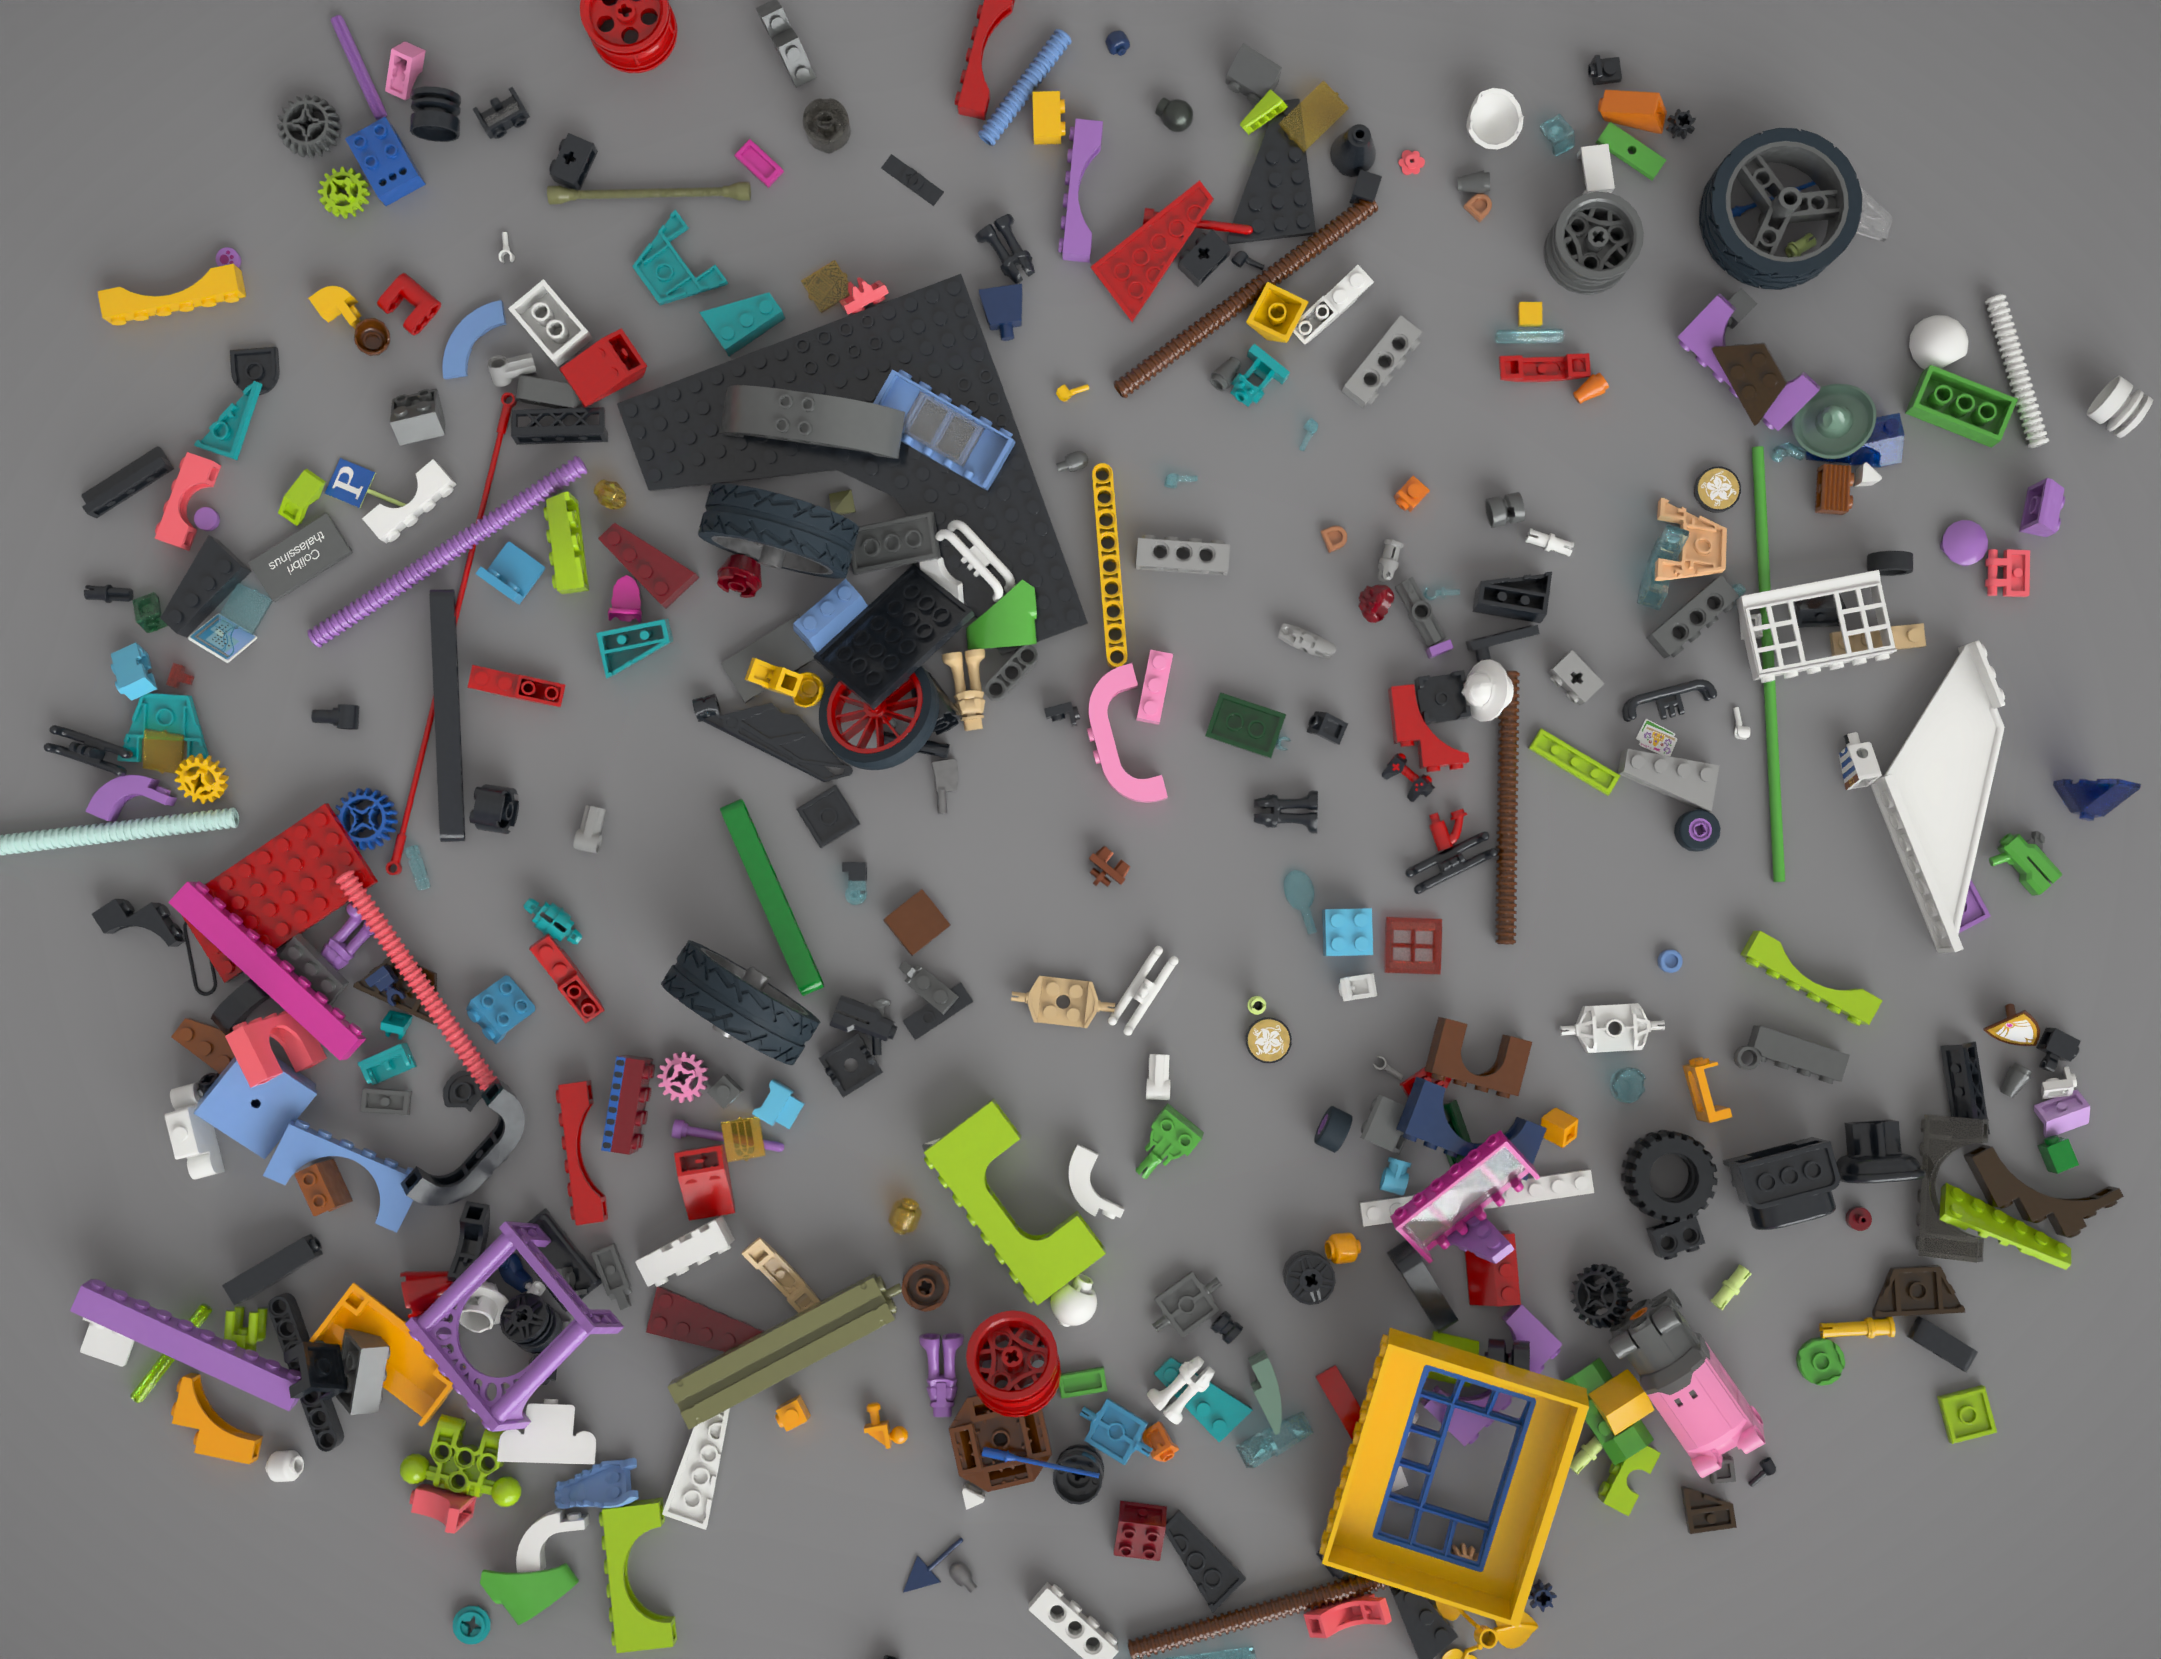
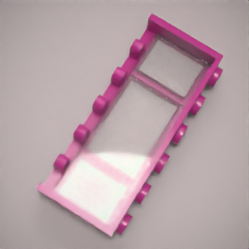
M1499 1130L1496 1134L1489 1136L1477 1149L1471 1150L1459 1163L1452 1165L1449 1171L1440 1178L1433 1180L1426 1189L1415 1194L1412 1200L1403 1207L1396 1209L1390 1217L1395 1229L1430 1264L1433 1262L1429 1251L1438 1244L1443 1250L1447 1249L1450 1246L1447 1237L1457 1230L1461 1235H1465L1468 1232L1465 1222L1474 1215L1479 1221H1483L1487 1217L1484 1208L1492 1201L1498 1207L1502 1206L1505 1203L1502 1194L1510 1187L1516 1192L1522 1191L1524 1186L1521 1179L1528 1173L1536 1180L1540 1176L1535 1167Z

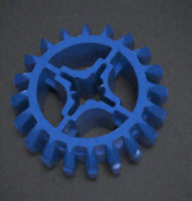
M358 788L356 789V795L353 792H348L349 800L342 797L340 800L344 805H337L335 807L340 811L339 815L336 814L355 846H359L360 850H366L367 846L370 850H374L376 844L382 847L384 845L382 838L389 841L391 837L387 833L396 832V829L391 827L392 823H398V820L392 819V816L398 812L390 810L394 803L391 801L387 802V795L381 796V791L375 790L373 792L371 788H366L365 791ZM367 800L374 802L372 806H368L365 810L356 806L360 802ZM380 811L382 814L381 825L378 823L377 820ZM350 814H352L353 817H354V822H353V824H352L351 826H350ZM363 815H368V816H369V817H368V819H369L368 822H369L370 824H368V823H363V821H364V820H362V819H363ZM367 828L375 832V834L367 838L357 836Z

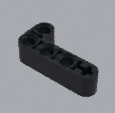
M1407 1240L1387 1252L1438 1333L1459 1321L1420 1256Z

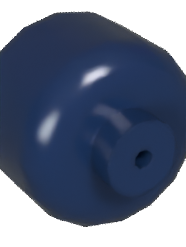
M1120 30L1111 32L1105 41L1109 53L1112 55L1118 53V55L1122 56L1130 47L1127 35Z

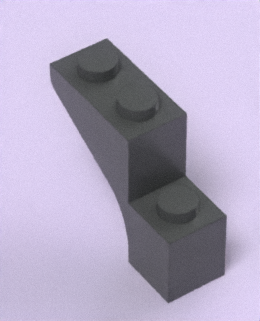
M771 0L757 7L756 10L764 28L772 39L795 87L797 88L817 78L799 37L792 29L778 0Z

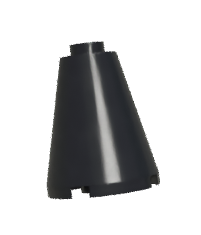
M1357 124L1338 136L1332 144L1330 152L1331 162L1342 175L1356 177L1359 175L1360 169L1368 171L1374 164L1376 149L1370 130L1365 125Z
M928 672L936 686L939 697V713L933 732H936V735H939L959 724L957 719L962 720V716L932 674ZM915 687L911 690L912 698L917 697Z

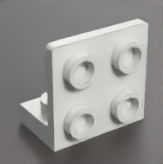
M83 1317L82 1320L88 1321L90 1324L80 1352L121 1367L125 1366L134 1340Z

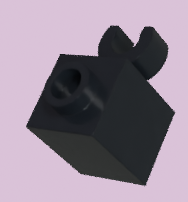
M2046 1027L2036 1047L2047 1053L2039 1067L2046 1071L2054 1072L2058 1065V1060L2071 1062L2079 1053L2078 1046L2081 1041L2057 1028Z

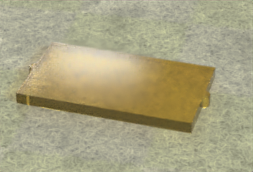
M1322 81L1279 123L1289 135V139L1293 140L1304 152L1349 109L1338 97L1339 94L1334 92L1325 81Z

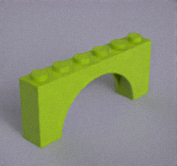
M663 1497L637 1500L621 1507L603 1508L602 1512L599 1513L600 1526H604L602 1549L606 1550L607 1559L604 1560L605 1574L609 1575L606 1592L607 1597L611 1598L612 1605L609 1608V1620L614 1624L611 1641L612 1645L616 1646V1653L673 1647L677 1641L675 1616L659 1615L643 1606L635 1596L628 1578V1559L635 1540L643 1533L661 1527L665 1522V1516L662 1515L664 1510Z

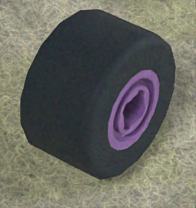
M1696 809L1685 812L1678 818L1674 834L1681 847L1688 851L1698 852L1710 849L1716 844L1720 837L1721 828L1714 814L1707 810Z
M1334 1106L1328 1108L1317 1128L1314 1143L1334 1153L1337 1152L1349 1133L1353 1121L1352 1115Z

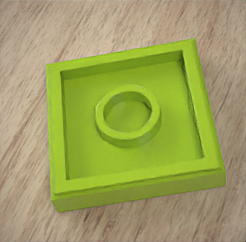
M1980 1385L1937 1396L1949 1443L1954 1444L1997 1433L1985 1386Z

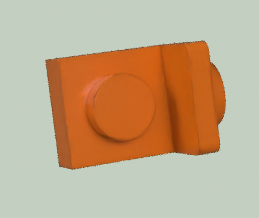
M1412 476L1395 494V502L1404 511L1407 509L1411 512L1430 490L1415 476Z
M1160 1421L1146 1429L1142 1434L1144 1443L1153 1448L1152 1452H1150L1152 1458L1159 1462H1166L1172 1459L1175 1455L1174 1453L1179 1450Z

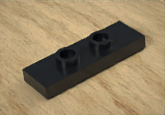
M961 982L950 989L959 998L944 1015L929 1003L903 1020V1023L915 1040L974 1002Z

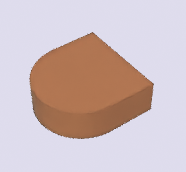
M1479 193L1474 195L1463 208L1480 223L1489 214L1492 202L1487 195Z
M1332 526L1320 532L1328 553L1341 549L1347 542V533L1340 526Z

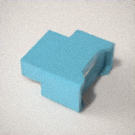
M772 1079L769 1084V1095L763 1105L754 1109L752 1114L771 1126L777 1122L787 1129H791L805 1103L792 1096L793 1089L776 1079Z

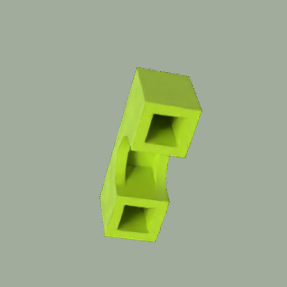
M1648 1445L1627 1460L1616 1465L1612 1463L1607 1481H1603L1599 1487L1598 1494L1600 1495L1598 1498L1604 1504L1629 1516L1639 1497L1633 1489L1627 1486L1629 1473L1640 1469L1650 1474L1661 1453Z

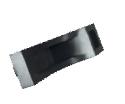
M250 978L217 1007L211 1019L226 1036L233 1031L232 1027L245 1022L247 1017L259 1005L269 999L270 996Z
M466 1201L459 1220V1241L447 1275L448 1281L454 1282L485 1251L490 1224V1205Z

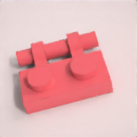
M1997 549L1988 550V559H1985V566L1988 567V579L1985 580L1987 596H1997V587H2003L2004 597H2028L2030 593V550L2007 549L2003 551V558H1998ZM1998 567H2003V579H1997Z

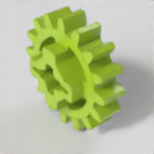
M343 166L340 172L333 168V175L330 176L325 173L326 182H319L323 189L318 190V193L323 196L319 200L325 205L324 208L329 213L332 212L335 217H338L340 213L345 219H347L348 213L356 217V210L358 209L363 212L364 209L361 205L369 204V201L365 198V196L371 195L368 189H365L369 184L363 180L364 177L360 173L356 174L353 168H350L348 172ZM341 188L343 191H346L349 197L345 194L343 195L339 189Z

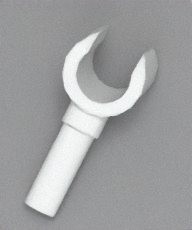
M502 232L503 250L499 253V260L504 263V255L509 254L510 262H514L515 256L510 252L508 244V233Z
M1739 707L1733 708L1736 721L1734 737L1746 740L1750 737V727L1742 726Z

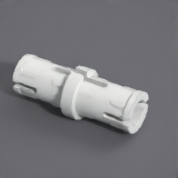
M1532 528L1529 529L1527 534L1529 536L1525 540L1526 543L1543 547L1545 551L1549 552L1552 550L1567 556L1571 555V548L1574 547V542H1569L1555 537V534L1550 533L1548 535Z

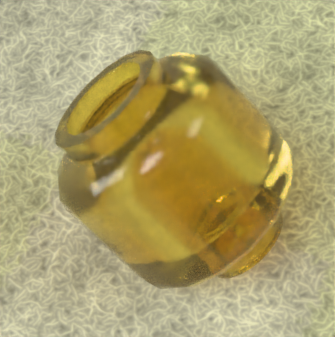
M902 1198L894 1202L888 1222L893 1227V1231L898 1234L905 1235L906 1232H914L922 1216V1210L915 1200Z

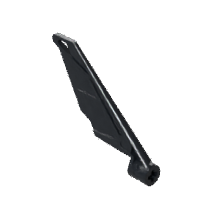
M716 694L692 700L698 722L703 721L822 782L850 776L853 773V769L848 765H844L798 715L782 713L773 703L721 715ZM825 766L844 768V772L834 776Z

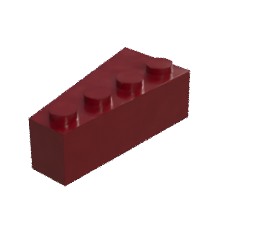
M616 523L612 524L598 538L665 609L699 579L696 573Z

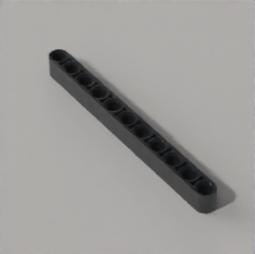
M454 589L430 590L440 841L459 842L465 841L455 591Z

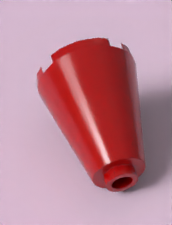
M405 1271L400 1273V1277H405L406 1281L401 1282L405 1307L412 1310V1314H408L409 1319L422 1315L453 1284L447 1278L449 1271Z

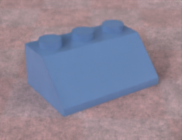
M844 579L793 623V630L816 654L868 605L858 591Z

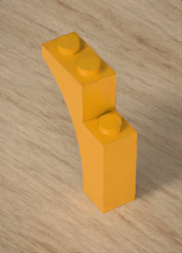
M189 1373L183 1376L177 1384L176 1391L179 1394L171 1410V1415L173 1416L172 1424L199 1429L194 1437L193 1443L196 1445L194 1453L245 1464H251L258 1460L263 1436L244 1432L223 1420L208 1402L203 1391L200 1374Z

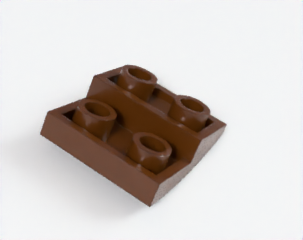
M923 889L883 919L911 956L951 926Z

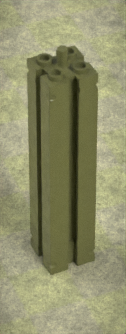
M875 1273L673 1379L667 1388L675 1404L678 1405L688 1429H692L701 1422L707 1421L872 1333L883 1325L894 1321L897 1307L892 1297L902 1292L900 1283L887 1289L882 1277H876Z

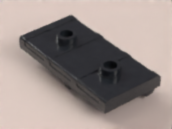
M547 1208L527 1222L538 1224L551 1239V1242L546 1247H538V1249L555 1269L572 1266L576 1277L575 1290L587 1289V1294L579 1295L581 1300L602 1284L601 1278L572 1243L565 1231L561 1229L550 1215ZM533 1270V1272L537 1275V1277L540 1279V1281L545 1285V1287L548 1289V1291L551 1293V1295L555 1298V1300L559 1303V1305L562 1307V1309H563L565 1312H567L568 1310L564 1307V1305L559 1301L558 1298H556V1296L554 1295V1293L549 1289V1287L543 1282V1280H542V1279L538 1276V1274Z

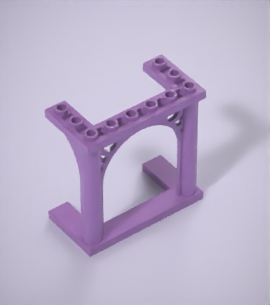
M505 1221L499 1227L502 1231L500 1236L420 1317H411L405 1323L410 1330V1336L421 1343L424 1347V1353L438 1364L439 1372L450 1379L453 1383V1389L458 1394L463 1395L467 1400L469 1409L477 1413L482 1419V1425L492 1432L526 1428L531 1423V1420L523 1412L526 1402L565 1359L590 1334H618L624 1328L611 1310L589 1309L538 1249V1247H546L551 1242V1239L538 1224ZM517 1249L574 1317V1320L525 1369L508 1377H491L475 1369L466 1359L459 1341V1320L462 1310L471 1295ZM451 1314L453 1316L452 1322L448 1320ZM452 1344L454 1351L451 1352V1349L446 1345ZM477 1379H480L482 1381L481 1388L479 1383H476ZM505 1382L510 1385V1387L507 1389H504L503 1384ZM491 1383H494L497 1388V1394L493 1401L487 1396V1388Z

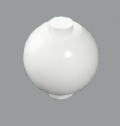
M1079 1274L1075 1279L1073 1278L1051 1295V1310L1058 1323L1066 1327L1077 1326L1086 1323L1094 1315L1097 1307V1296L1092 1288L1093 1280Z

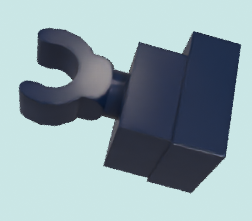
M389 965L382 966L365 979L369 987L376 986L380 992H386L388 996L387 1001L391 1006H396V1002L393 1000L395 994H398L401 999L406 998L403 991L397 990L393 986L399 979Z

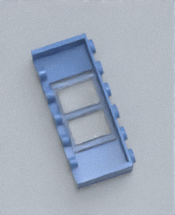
M892 369L873 404L905 412L901 442L988 491L1015 445L1014 439L1011 438L1013 434L1003 428H1000L999 431L991 427L993 423L982 416L977 419L971 415L973 411L961 404L958 408L951 404L952 399L943 393H940L938 396L932 393V387L920 381L917 384L911 380L912 376L901 369L899 372Z

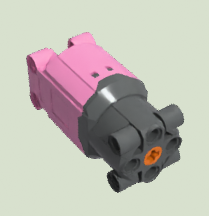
M1670 1288L1652 1300L1645 1299L1638 1302L1631 1308L1629 1313L1625 1314L1626 1318L1624 1320L1619 1319L1620 1324L1612 1325L1609 1330L1612 1334L1609 1344L1619 1359L1626 1356L1640 1376V1386L1690 1456L1691 1462L1699 1476L1704 1478L1722 1468V1454L1737 1446L1738 1449H1742L1745 1454H1748L1766 1444L1763 1421L1757 1410L1752 1405L1750 1406L1701 1334L1694 1332L1679 1311L1682 1307L1679 1298Z

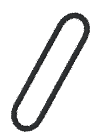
M184 922L183 931L194 988L199 994L208 996L217 988L215 968L210 961L214 986L209 992H202L197 985L187 933V923Z

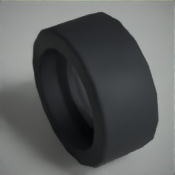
M1907 551L1870 553L1867 555V572L1879 570L1880 576L1912 573L1913 553Z

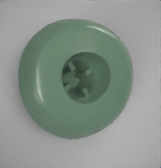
M1848 384L1822 386L1820 391L1792 417V429L1798 443L1811 454L1825 459L1843 458L1856 452L1870 438L1876 423V407L1871 397L1856 386Z

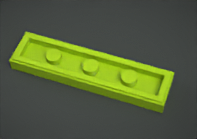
M1542 728L1539 729L1528 747L1531 751L1607 796L1610 795L1621 776Z

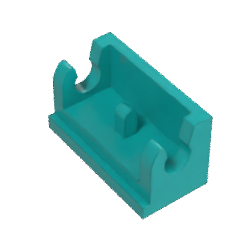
M407 1043L398 1044L358 1062L366 1082L372 1085L417 1067Z

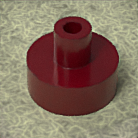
M1852 1207L1846 1213V1223L1854 1230L1864 1231L1870 1227L1872 1216L1865 1208Z

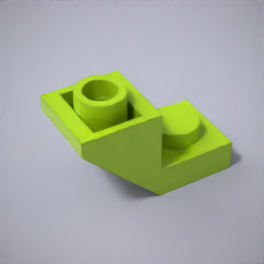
M306 468L284 495L278 514L296 526L301 524L308 506L320 498L326 481Z

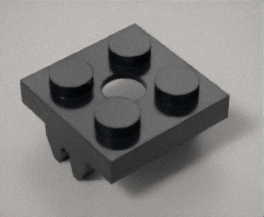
M859 1033L819 1057L826 1074L831 1078L832 1084L837 1087L843 1098L883 1073ZM849 1058H853L858 1062V1068L854 1072H849L845 1069V1061Z

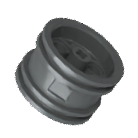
M1596 191L1585 193L1571 201L1549 231L1544 245L1546 267L1553 279L1566 290L1583 295L1598 294L1612 288L1635 262L1643 246L1644 231L1637 211L1629 202L1609 192ZM1571 225L1579 226L1581 232L1573 231ZM1610 233H1615L1619 241L1613 240ZM1613 256L1619 264L1614 266L1607 260ZM1584 262L1591 263L1593 269L1585 267Z

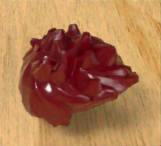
M1377 584L1372 587L1366 586L1364 591L1360 592V604L1358 606L1363 617L1372 623L1383 620L1384 615L1388 613V608L1391 607V603L1394 602V593L1390 587Z

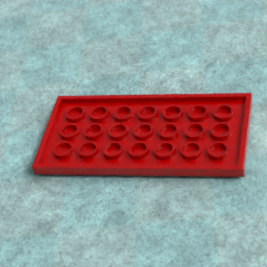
M325 803L205 885L209 888L208 893L213 898L217 897L226 904L225 909L227 911L237 914L243 920L242 924L247 929L250 928L260 935L259 940L264 945L268 944L277 950L291 941L295 935L303 933L349 902L348 895H344V889L341 890L339 888L341 885L335 882L339 876L349 870H354V876L359 877L358 882L363 883V889L370 888L378 880L329 803ZM183 917L224 983L230 982L243 973L237 965Z

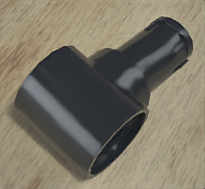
M339 704L338 708H333L332 710L314 709L312 710L311 719L313 723H329L337 726L338 729L357 730L359 726V706Z

